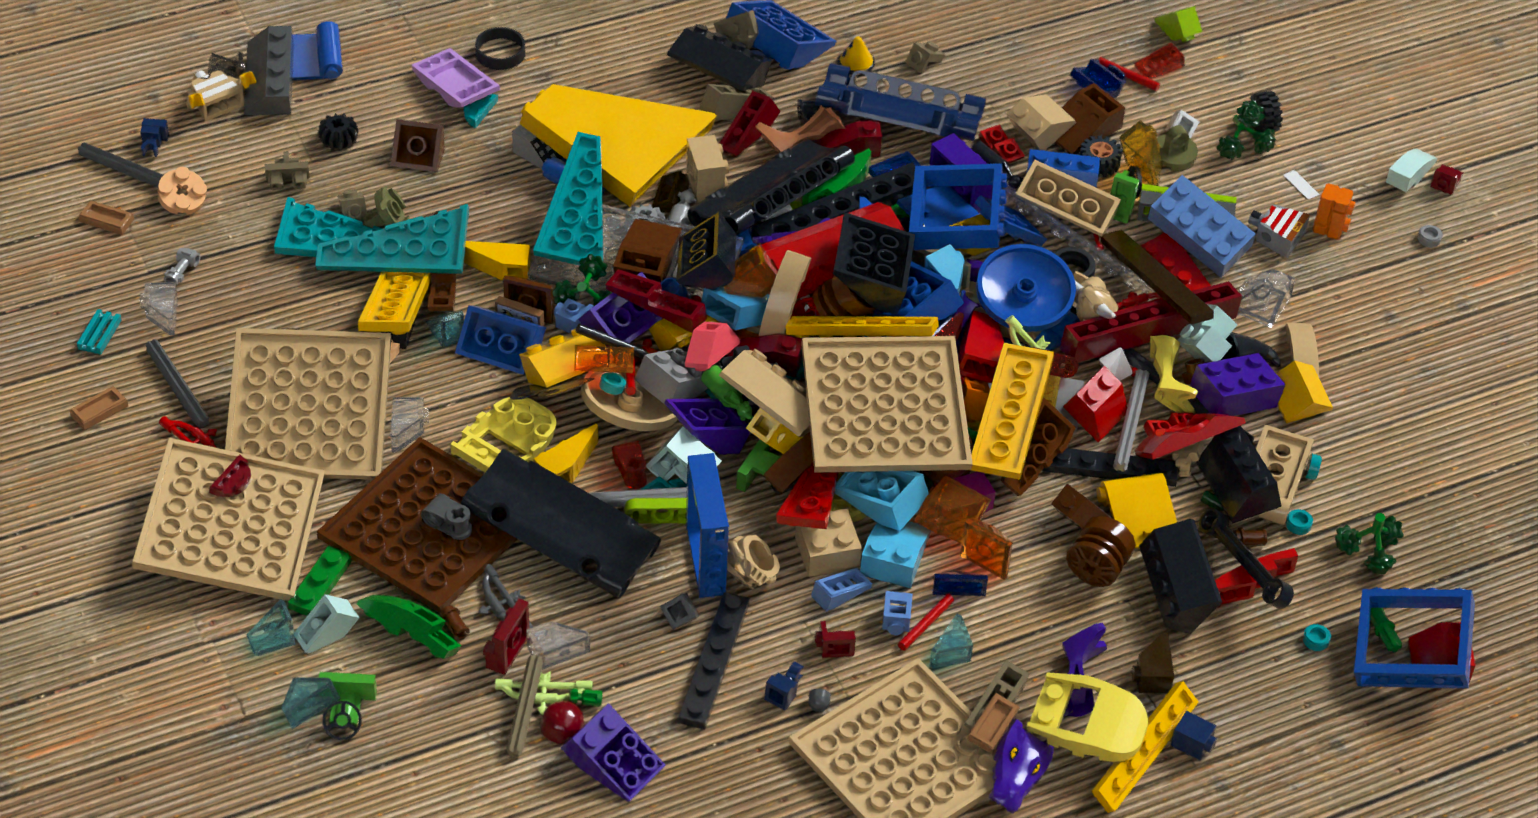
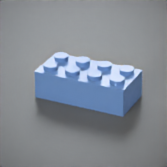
M1183 175L1151 205L1148 216L1152 223L1220 278L1252 247L1256 233Z

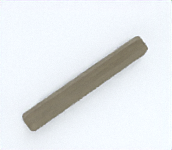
M530 655L527 660L507 745V753L510 756L520 757L523 753L543 667L541 656Z

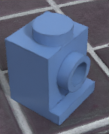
M569 298L564 304L559 302L554 310L556 328L572 334L571 330L575 329L580 323L578 319L594 307V305L589 304L586 306Z
M886 591L883 630H888L893 635L909 632L913 593ZM890 603L904 604L906 606L890 605Z

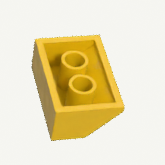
M576 328L571 330L572 334L565 337L563 335L554 336L549 339V343L542 346L541 344L531 345L526 348L527 352L519 354L528 383L546 388L614 360L605 344L576 333Z

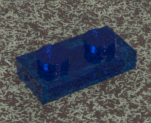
M909 151L869 166L868 173L874 178L911 162L916 166H921V164Z

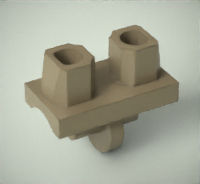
M284 151V158L275 159V163L265 164L266 180L269 181L271 190L283 189V180H292L293 188H306L307 179H310L308 161L299 162V158H289V152Z

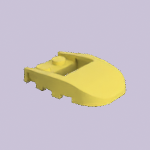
M508 397L493 405L491 411L487 413L480 412L475 417L476 421L471 426L467 425L462 431V439L458 443L453 441L450 444L451 455L453 457L459 456L483 472H486L501 451L482 440L489 433L523 453L522 459L533 461V458L546 449L554 436L556 428L555 415L546 407L529 398L512 400Z
M1047 673L1030 722L1027 724V731L1032 735L1036 733L1047 738V744L1058 748L1060 746L1072 751V755L1084 758L1085 755L1098 756L1099 760L1121 762L1133 757L1141 748L1148 728V717L1141 701L1135 695L1120 687L1088 675ZM1081 687L1094 689L1096 692H1099L1084 735L1059 729L1073 689H1080Z

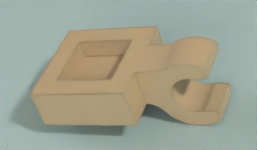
M1203 441L1172 452L1173 460L1176 461V467L1180 466L1179 477H1189L1191 475V462L1199 461L1204 447Z

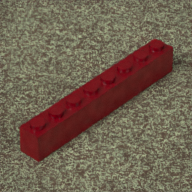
M1229 281L1192 291L1204 303L1217 305L1231 319L1237 317L1242 295ZM1164 299L1114 312L1116 316L1112 319L1099 316L1066 325L1060 349L1072 364L1107 355L1120 347L1125 350L1150 343V336L1167 335L1171 337L1178 335L1190 323Z

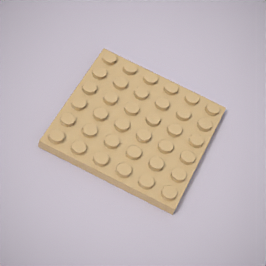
M236 328L225 450L325 471L324 478L373 480L382 472L391 333Z
M955 336L802 338L801 345L814 473L971 470L972 457Z
M169 438L132 561V568L289 601L291 598H294L325 471ZM239 454L248 461V466L251 470V479L247 488L240 494L231 497H218L210 494L209 487Z
M919 658L789 737V744L858 818H956L986 799L991 793L995 782L992 780L994 774L992 769L996 764V761L993 760L997 751L996 747L992 753H989L967 740L972 729L965 726V722L972 712Z

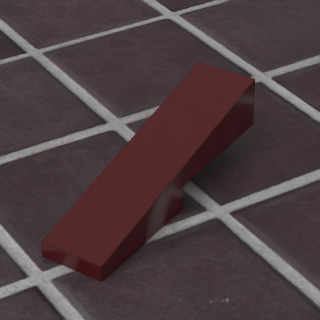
M618 269L605 284L607 290L691 333L707 319L704 303L663 291L660 282Z

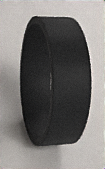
M495 27L487 29L476 38V58L481 65L489 69L507 70L514 68L525 58V39L519 32L511 28ZM506 39L517 43L521 50L510 57L493 58L483 54L480 51V47L491 40Z

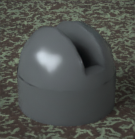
M824 689L810 690L808 703L811 709L816 712L825 711L830 704L831 693Z

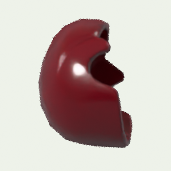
M557 701L550 704L544 710L539 726L541 734L547 740L563 744L565 740L572 737L584 726L585 721L582 711L576 704L570 701Z

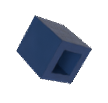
M1186 711L1174 729L1171 746L1201 761L1206 751L1211 753L1217 742V738L1214 737L1217 725Z

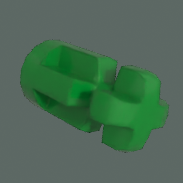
M578 689L570 690V702L577 704V701L580 700L582 705L601 707L602 690L584 689L582 694L578 693Z

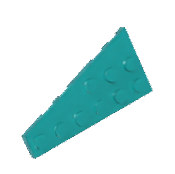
M287 197L274 245L275 254L316 257L319 243L345 236L351 238L362 235L364 231L372 229L373 232L383 228L377 226L370 228L364 226L362 221L332 211L322 212L316 210L314 205L306 203L304 206L295 203V199Z

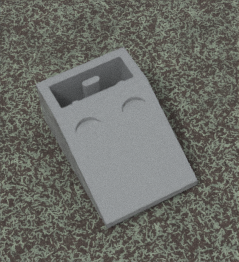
M689 346L644 355L636 376V381L662 403L666 399H694L708 389L701 381L704 371H696L695 368L685 367ZM719 361L714 364L719 366L723 370L721 363Z

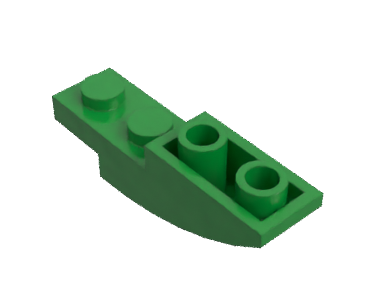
M868 148L856 154L855 161L851 166L803 195L802 206L864 182L870 170L872 151Z
M371 595L358 600L356 604L364 610L368 617L380 622L387 632L396 636L408 632L412 639L424 644L434 656L443 660L456 655L462 646L441 630L446 622L444 619L409 600L386 595Z

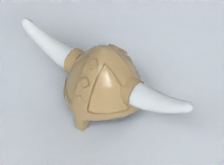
M1075 281L1077 295L1076 314L1080 322L1099 316L1108 319L1115 318L1114 312H1117L1118 305L1108 290L1093 285L1083 287Z

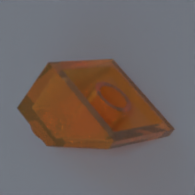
M760 243L735 260V277L731 283L724 286L727 294L760 298L767 294L770 295L778 271Z
M945 475L925 498L914 522L936 534L969 546L991 499Z
M967 519L964 523L960 556L1005 580L1008 577L1013 543L994 526L979 519Z

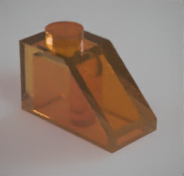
M575 345L574 371L633 373L634 348Z

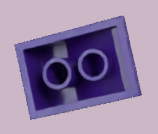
M666 399L664 402L693 436L722 455L740 454L750 431L746 429L748 424L740 420V417L733 408L725 407L718 399Z

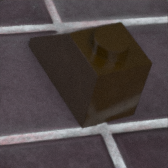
M1162 633L1138 656L1137 665L1132 666V681L1137 682L1138 693H1168L1171 690L1175 676L1168 633Z

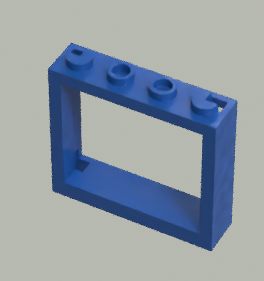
M1002 163L915 166L909 233L915 234L913 250L941 249L949 244L954 249L999 248L1000 236H1004V223H1001V221H1005V206H1002V204H1006L1007 200L1006 190H1003V188L1008 186L1007 173H1003ZM993 185L990 225L923 227L927 187Z
M714 453L688 455L686 530L699 598H714L715 596H723V593L726 592L729 524ZM716 530H724V532H715V531H716Z
M1378 587L1362 589L1354 667L1357 685L1359 687L1469 689L1475 611L1472 590H1465L1463 588H1455L1453 590H1438L1436 588L1383 589ZM1371 608L1462 609L1458 665L1366 663Z

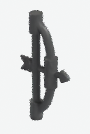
M488 564L484 569L485 575L482 580L485 601L489 606H481L478 612L479 614H488V611L492 610L497 618L504 621L506 611L502 605L507 603L509 607L513 608L519 598L524 600L526 597L520 595V589L509 595L499 580V575L492 564ZM489 581L495 584L503 596V600L498 601L494 593H491ZM529 621L531 636L535 633L536 630Z

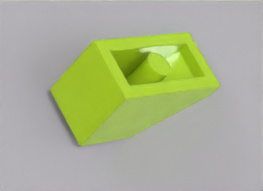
M1195 6L1154 18L1155 23L1173 41L1182 39L1184 43L1195 39L1194 34L1203 32Z

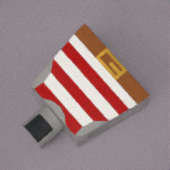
M1272 205L1266 214L1253 210L1248 223L1258 227L1257 242L1288 258L1306 233L1310 215L1279 205Z

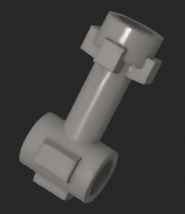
M180 248L176 254L177 265L164 273L165 283L171 287H176L179 282L182 283L185 269L188 266H198L201 258L200 253L193 249Z

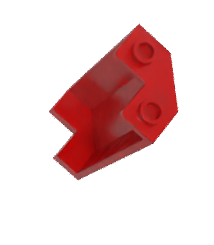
M877 202L849 212V214L905 231L892 208L883 203ZM844 215L752 248L757 271L769 276L771 289L787 250L811 258L805 280L801 283L796 299L813 293L805 289V286L814 266L833 273Z

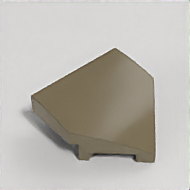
M754 10L713 23L716 33L727 36V40L731 42L736 41L745 44L746 49L749 50L759 33Z

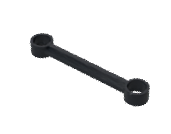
M1214 508L1207 509L1200 517V530L1213 538H1217L1263 588L1262 598L1266 603L1278 609L1287 607L1294 596L1293 587L1271 575L1229 529V518L1226 514ZM1217 518L1215 525L1212 527L1214 520ZM1281 588L1279 596L1275 599L1277 591Z

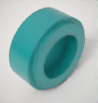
M604 373L601 376L599 387L606 393L618 395L623 393L626 380L617 373Z
M1311 453L1305 471V478L1311 480L1317 478L1322 462L1320 455Z
M1296 509L1288 513L1286 527L1290 532L1297 535H1304L1310 532L1313 518L1307 511Z
M1312 624L1305 629L1303 643L1307 648L1313 651H1323L1329 646L1331 633L1326 627Z

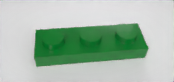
M328 546L296 590L294 598L288 601L289 609L308 616L324 595H329L351 564V555Z

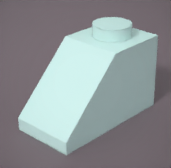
M324 595L293 635L305 653H312L344 638L360 617L347 599Z

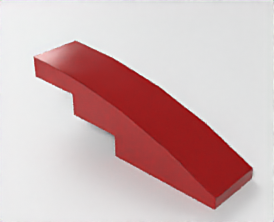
M1295 548L1257 559L1276 578L1278 575L1294 573L1298 554ZM1242 565L1215 580L1222 600L1221 604L1251 599L1255 589L1262 588Z

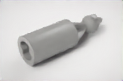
M691 188L678 193L681 201L672 207L666 223L669 226L682 228L681 236L686 233L690 222L687 216V211L690 209L689 204L695 203L697 200L694 198Z

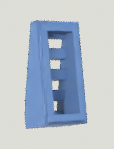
M853 568L815 581L811 595L825 611H829L870 589L872 583L857 568Z

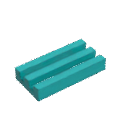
M97 309L77 342L78 350L101 355L122 321L121 314L116 313L115 316H112L111 312L107 311L103 314L102 310ZM110 322L108 328L103 334L104 328L106 327L107 323ZM100 339V341H99V343L97 344V346L94 347V345H95V343L97 342V340Z

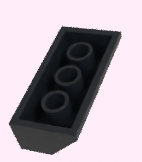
M701 24L686 27L667 52V56L741 91L764 86L772 60L765 57L764 53L746 49L745 44L736 41L731 42L727 40V36L721 33H712L708 31V27Z
M720 212L679 237L676 281L679 284L715 290L720 286L728 285L734 279L736 233Z
M1238 426L1215 435L1196 463L1232 524L1282 507L1277 482L1243 428Z
M1187 519L1154 529L1142 541L1139 548L1165 628L1192 634L1222 603L1195 520Z

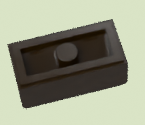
M682 171L673 172L661 177L652 208L659 207L661 212L670 213L672 207L681 201L678 193L688 190L690 184Z

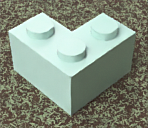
M1212 304L1207 305L1214 311V318L1196 324H1188L1180 332L1181 336L1178 339L1180 345L1194 358H1204L1206 363L1219 361L1232 347L1226 341V338L1238 325L1217 305Z
M682 426L661 446L645 467L655 476H660L665 481L676 474L687 484L688 455L714 452ZM715 455L716 465L718 466L721 460Z

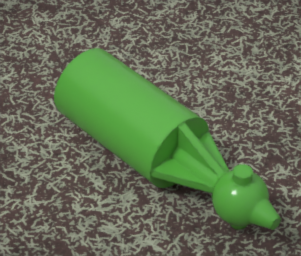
M713 365L704 371L701 381L725 407L737 409L740 420L744 421L746 418L752 420V408L749 402L744 401L743 403L742 393L719 376L722 369L717 365Z

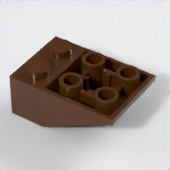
M1095 83L1078 91L1062 107L1076 123L1057 139L1055 143L1068 154L1079 153L1082 142L1084 143L1085 139L1090 140L1092 136L1097 139L1098 135L1104 139L1106 136L1122 129L1126 107Z
M635 219L619 247L613 265L614 274L618 269L635 275L642 272L646 278L661 283L668 276L682 228Z

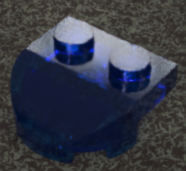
M1090 59L1086 67H1074L1069 75L1076 80L1077 85L1085 88L1095 83L1113 98H1117L1126 83V80H1124L1126 75L1112 64H1109L1108 67L1102 66L1098 59Z

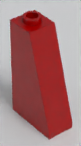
M973 310L963 331L958 362L960 375L992 383L1004 340L998 322L988 314Z

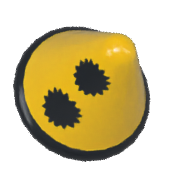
M859 36L852 40L837 60L838 65L850 67L851 75L858 70L871 71L875 66L873 55Z

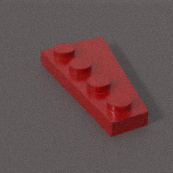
M1165 232L1141 245L1145 251L1191 291L1211 286L1185 249Z
M814 464L807 469L777 512V524L827 529L839 472L814 473Z

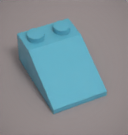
M914 471L845 472L836 482L834 492L878 524L898 531L906 525L930 498L923 474Z
M908 521L898 531L876 523L862 553L860 572L869 578L911 588L932 527Z

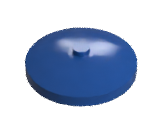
M1014 244L994 251L985 259L978 273L976 292L982 308L999 324L1009 328L1005 321L1009 316L1013 315L1021 323L1025 332H1037L1052 328L1066 318L1074 303L1076 284L1070 268L1053 252L1035 245Z

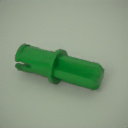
M1371 608L1370 620L1375 627L1374 632L1376 636L1382 639L1388 651L1398 652V649L1402 648V642L1394 630V622L1388 619L1383 608Z

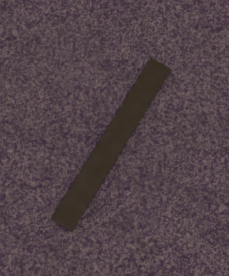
M1123 230L1100 236V242L1190 324L1214 318V311Z

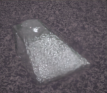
M1275 269L1248 276L1238 290L1242 295V300L1237 314L1272 328L1291 299L1296 278Z

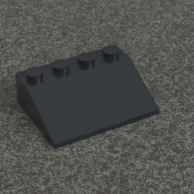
M845 212L832 274L872 308L884 313L897 315L907 291L915 234Z

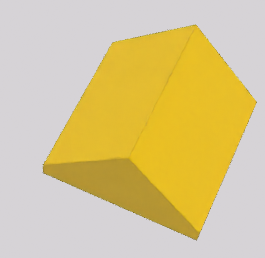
M1294 360L1276 373L1285 383L1283 393L1278 402V408L1285 423L1333 409L1313 365Z

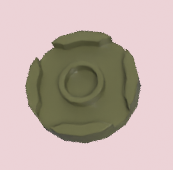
M1181 125L1173 126L1166 134L1157 137L1153 141L1151 150L1153 161L1160 167H1163V165L1171 167V171H1184L1191 168L1198 154L1197 145L1189 138V134Z
M387 186L376 191L374 197L376 208L366 213L362 221L367 227L373 228L374 226L382 227L409 220L410 217H405L403 209L406 206L400 195L392 188L387 190Z

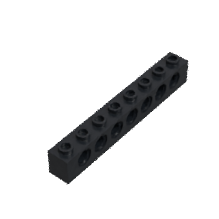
M911 162L753 225L751 228V239L753 237L769 236L771 233L800 231L818 224L823 219H833L844 215L845 212L849 213L858 210L860 197H865L872 204L880 202L892 207L897 204L899 199L913 194L916 165Z

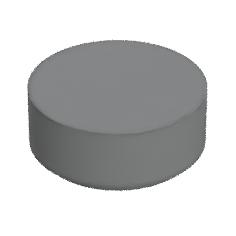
M1425 225L1419 229L1417 239L1423 246L1437 247L1441 243L1443 233L1436 226Z

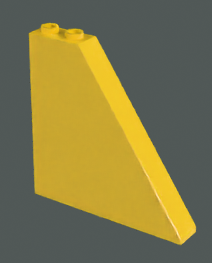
M552 84L548 89H542L532 103L527 102L521 110L520 125L565 159L569 156L577 132L600 136L603 187L631 207L687 154V138L706 136L712 130L717 115L706 111Z

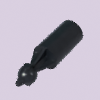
M981 141L971 147L987 164L1002 163L1003 173H1007L1008 185L1014 189L1020 187L1024 179L1019 175L1012 174L1009 169V163Z

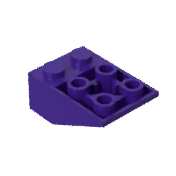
M609 703L598 711L561 747L579 769L627 802L631 801L666 766Z

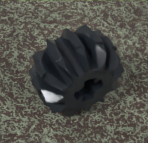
M335 113L334 116L326 115L325 120H320L318 136L324 147H330L331 151L336 148L342 151V148L350 149L351 144L356 143L359 132L353 117H347L345 113L342 115Z

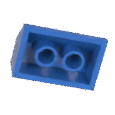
M1030 149L1027 172L1034 160H1037L1097 188L1100 157Z
M468 305L455 353L525 375L519 354L527 352L526 348L531 345L542 344L546 327L480 306Z

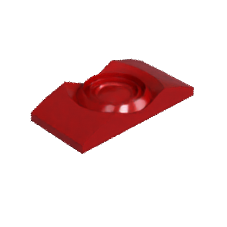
M1216 413L1195 414L1190 420L1176 424L1167 430L1156 429L1134 451L1136 456L1156 459L1246 424L1243 417Z

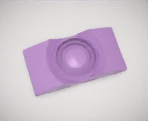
M451 48L412 64V70L425 87L440 93L449 106L461 108L500 90V86Z

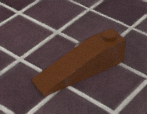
M1044 397L1020 480L1001 477V482L1017 496H1021L1037 480L1038 474L1053 463L1052 460L1056 455L1062 453L1067 448L1076 429Z

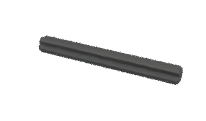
M85 142L78 147V154L158 188L163 174Z
M153 339L151 342L148 341L146 343L148 354L196 427L203 428L208 426L209 417L159 341Z

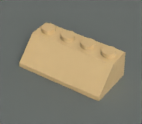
M1034 160L1015 194V197L1101 237L1107 232L1121 201L1120 198L1037 160Z
M756 349L753 351L743 350L720 372L719 376L798 437H804L810 432L806 386L798 380L794 379L792 381L786 377L787 372L776 364L772 366L766 362L767 357Z

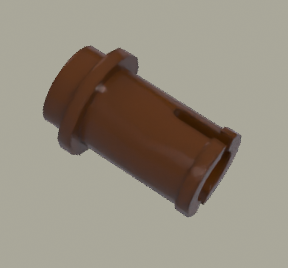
M1239 527L1237 530H1233V533L1244 545L1265 546L1267 544V532L1265 529L1244 530L1242 527Z
M448 605L440 611L439 615L446 621L445 624L452 633L453 638L457 641L462 640L468 636L467 633H470V630L459 616V609L453 605Z

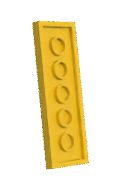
M381 272L358 320V331L391 332L395 335L410 332L431 282V273Z
M1008 343L1003 344L971 454V471L1020 480L1053 363L1054 352Z

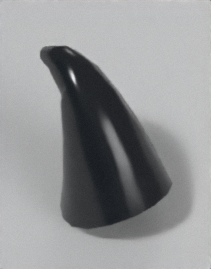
M1231 332L1226 338V341L1232 347L1221 360L1259 353L1265 361L1273 363L1276 367L1281 366L1278 354L1267 344Z

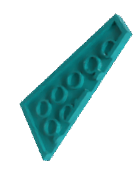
M577 132L533 249L535 256L580 266L579 260L586 258L588 254H592L593 256H600L604 262L600 136Z
M461 205L459 209L447 211V209L438 211V214L425 218L420 216L386 225L384 229L373 232L371 229L364 231L362 235L351 238L345 236L319 243L315 267L317 270L462 274L469 205Z

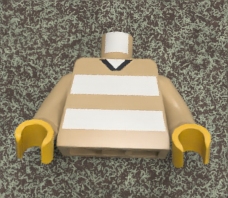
M218 70L210 74L198 71L191 82L192 90L188 92V109L193 111L198 108L203 120L206 122L243 107V90L247 89L249 85L257 83L253 72L243 73L239 76L240 79L227 76Z

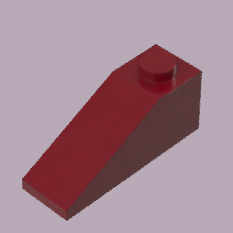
M752 90L719 143L722 144L723 152L737 157L761 137L762 134L756 128L759 122L769 127L772 126L781 111L771 97Z
M856 121L844 126L846 129L833 130L821 139L811 140L827 148L847 146L852 150L854 156L869 148L872 151L871 158L880 157L882 143L880 121Z
M783 334L740 339V344L736 346L747 345L749 350L753 351L756 349L767 357L766 362L769 364L777 362L778 366L787 372V376L796 377L803 360L802 339ZM733 350L724 357L733 356Z

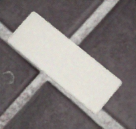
M1295 170L1284 174L1307 199L1319 195Z

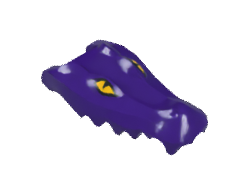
M1018 719L1012 720L1008 730L996 747L997 751L993 758L996 764L992 769V772H994L992 780L995 782L988 796L991 800L996 801L997 804L1003 805L1006 811H1009L1011 814H1014L1020 808L1024 797L1045 774L1052 760L1054 749L1053 746L1047 744V740L1042 742L1022 728L1023 723Z

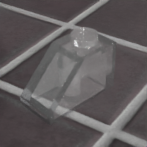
M145 283L144 293H140V307L145 308L146 318L169 335H175L178 306L176 283Z
M393 397L390 435L392 453L399 452L424 434V425L429 423L430 411L429 408L424 406V397Z
M553 621L539 624L526 630L527 648L531 655L542 657V670L590 652V635L588 631Z

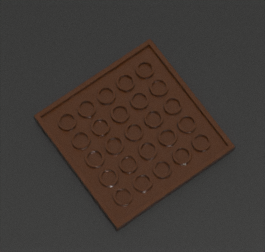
M421 437L317 530L318 539L333 548L351 555L352 560L438 613L459 597L484 572L488 564L495 562L517 540L504 531L496 530L492 525L471 513L468 521L472 525V533L463 540L453 539L451 536L430 527L424 522L421 517V511L438 494H445L450 499L461 504L466 492L484 474ZM498 512L494 517V521H503L507 516V512Z

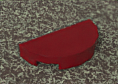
M239 454L209 487V493L218 497H231L243 492L251 479L248 461Z

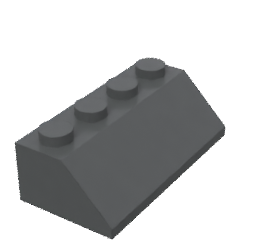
M268 26L247 42L246 72L252 71L257 83L251 84L245 89L244 115L291 114L294 57L292 26Z

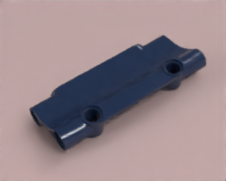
M833 63L829 64L825 82L819 86L815 106L830 107L832 110L839 111V113L879 120L927 131L944 137L954 133L960 139L972 142L975 140L986 104V98L966 94L964 102L961 103L960 95L954 90L865 70L855 71L851 78H849L850 67ZM859 74H864L867 78V83L864 87H859L855 82ZM881 79H886L889 82V89L886 92H881L878 89V82ZM903 84L911 86L912 93L909 97H903L900 94V88ZM926 89H930L934 93V99L931 102H925L922 98V93ZM948 94H953L957 99L954 107L945 105L944 99Z

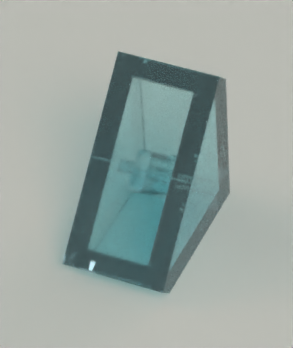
M462 310L448 312L426 321L428 328L442 348L458 342L464 323V314Z
M280 599L246 634L254 655L260 656L296 645L293 621L284 600Z
M958 613L955 615L933 647L929 667L936 669L971 662L973 643L962 615Z
M293 677L281 709L290 726L294 729L341 698L330 678Z

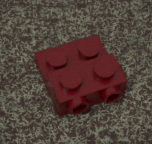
M519 598L513 608L509 607L504 621L501 620L498 623L492 640L486 642L483 655L485 656V666L487 669L506 675L530 636L528 601Z

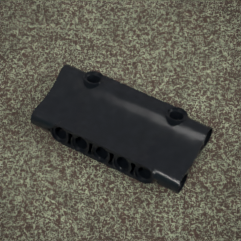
M805 139L775 155L768 162L728 186L722 187L705 197V200L687 211L688 219L696 227L720 212L737 236L752 227L754 223L769 217L851 166L855 161V156L847 146L827 148L809 139Z
M507 449L500 451L489 469L466 492L461 501V505L466 506L471 514L489 523L496 530L506 532L577 573L586 582L593 583L619 599L624 595L645 560L655 554L662 540L661 537L638 525L637 521L539 464L530 460L526 461ZM498 512H507V516L503 521H494V517ZM589 563L597 564V569L592 574L584 573L585 566Z

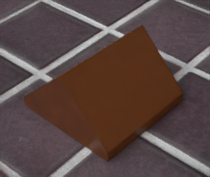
M396 119L391 166L438 172L445 151L444 125Z

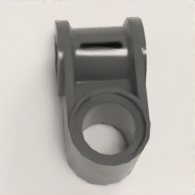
M438 494L421 511V517L427 525L444 532L453 539L463 540L472 533V525L468 521L470 518L469 509L450 499L445 494Z

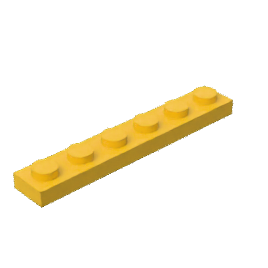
M792 316L785 325L786 335H795L797 338H804L809 335H819L821 338H829L833 335H843V337L933 336L939 327L938 317Z
M1184 681L1174 684L1148 718V728L1139 751L1125 761L1114 762L1091 791L1107 813L1116 811L1172 738L1174 729L1185 712L1191 713L1199 701Z

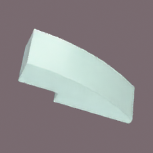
M1417 148L1412 149L1402 155L1390 167L1386 183L1407 192L1412 185L1416 186L1436 163L1437 158Z

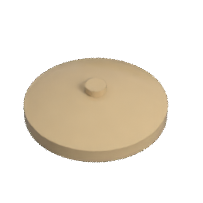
M605 364L590 370L584 377L595 378L582 385L581 396L584 403L594 414L613 425L635 431H658L672 426L678 420L664 403L637 381L636 393L631 396L626 394V385L623 393L618 395L606 393L599 387L601 376L604 373H617L625 379V364ZM635 366V378L640 368L638 366Z

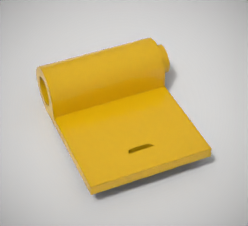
M1163 473L1102 481L1100 487H1097L1098 501L1102 502L1105 507H1110L1112 518L1129 529L1134 536L1135 549L1139 548L1142 541L1154 529L1177 523Z

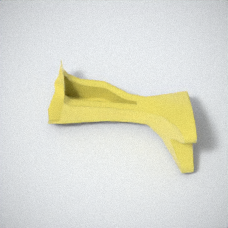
M1167 335L1150 336V357L1154 358L1153 366L1160 377V382L1155 392V399L1177 413L1194 414V408L1188 399L1196 398L1197 389L1180 383L1172 377L1174 364L1177 363L1180 342Z

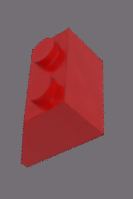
M1104 365L1062 407L1097 442H1100L1126 415L1127 403L1123 384Z
M1439 622L1408 638L1411 664L1458 665L1461 623ZM1473 649L1471 651L1469 683L1475 669Z

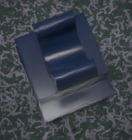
M143 118L140 131L142 156H145L148 150H153L154 157L158 156V147H161L162 141H168L169 138L167 120Z
M794 661L785 676L777 673L775 676L772 675L766 682L764 700L786 711L796 697L798 682L803 677L800 672L804 666Z

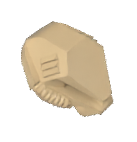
M757 535L738 536L728 544L730 551L728 552L727 572L751 590L763 583L773 584L776 581V575L780 570L778 558L775 554L771 555L767 543Z

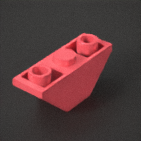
M703 322L693 330L685 359V367L695 368L696 371H706L738 346L740 338L727 323Z

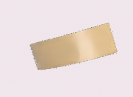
M790 250L786 251L768 298L759 336L786 335L785 325L790 320L801 283L805 280L811 261L810 257Z
M1286 322L1287 343H1290L1292 362L1295 360L1313 365L1319 377L1317 342L1312 325L1309 323Z

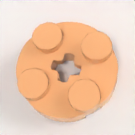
M178 167L176 170L167 172L160 179L158 199L162 207L170 213L193 214L201 209L204 204L207 186L198 174L189 171L188 168ZM183 188L187 190V195L183 193L178 195V189Z

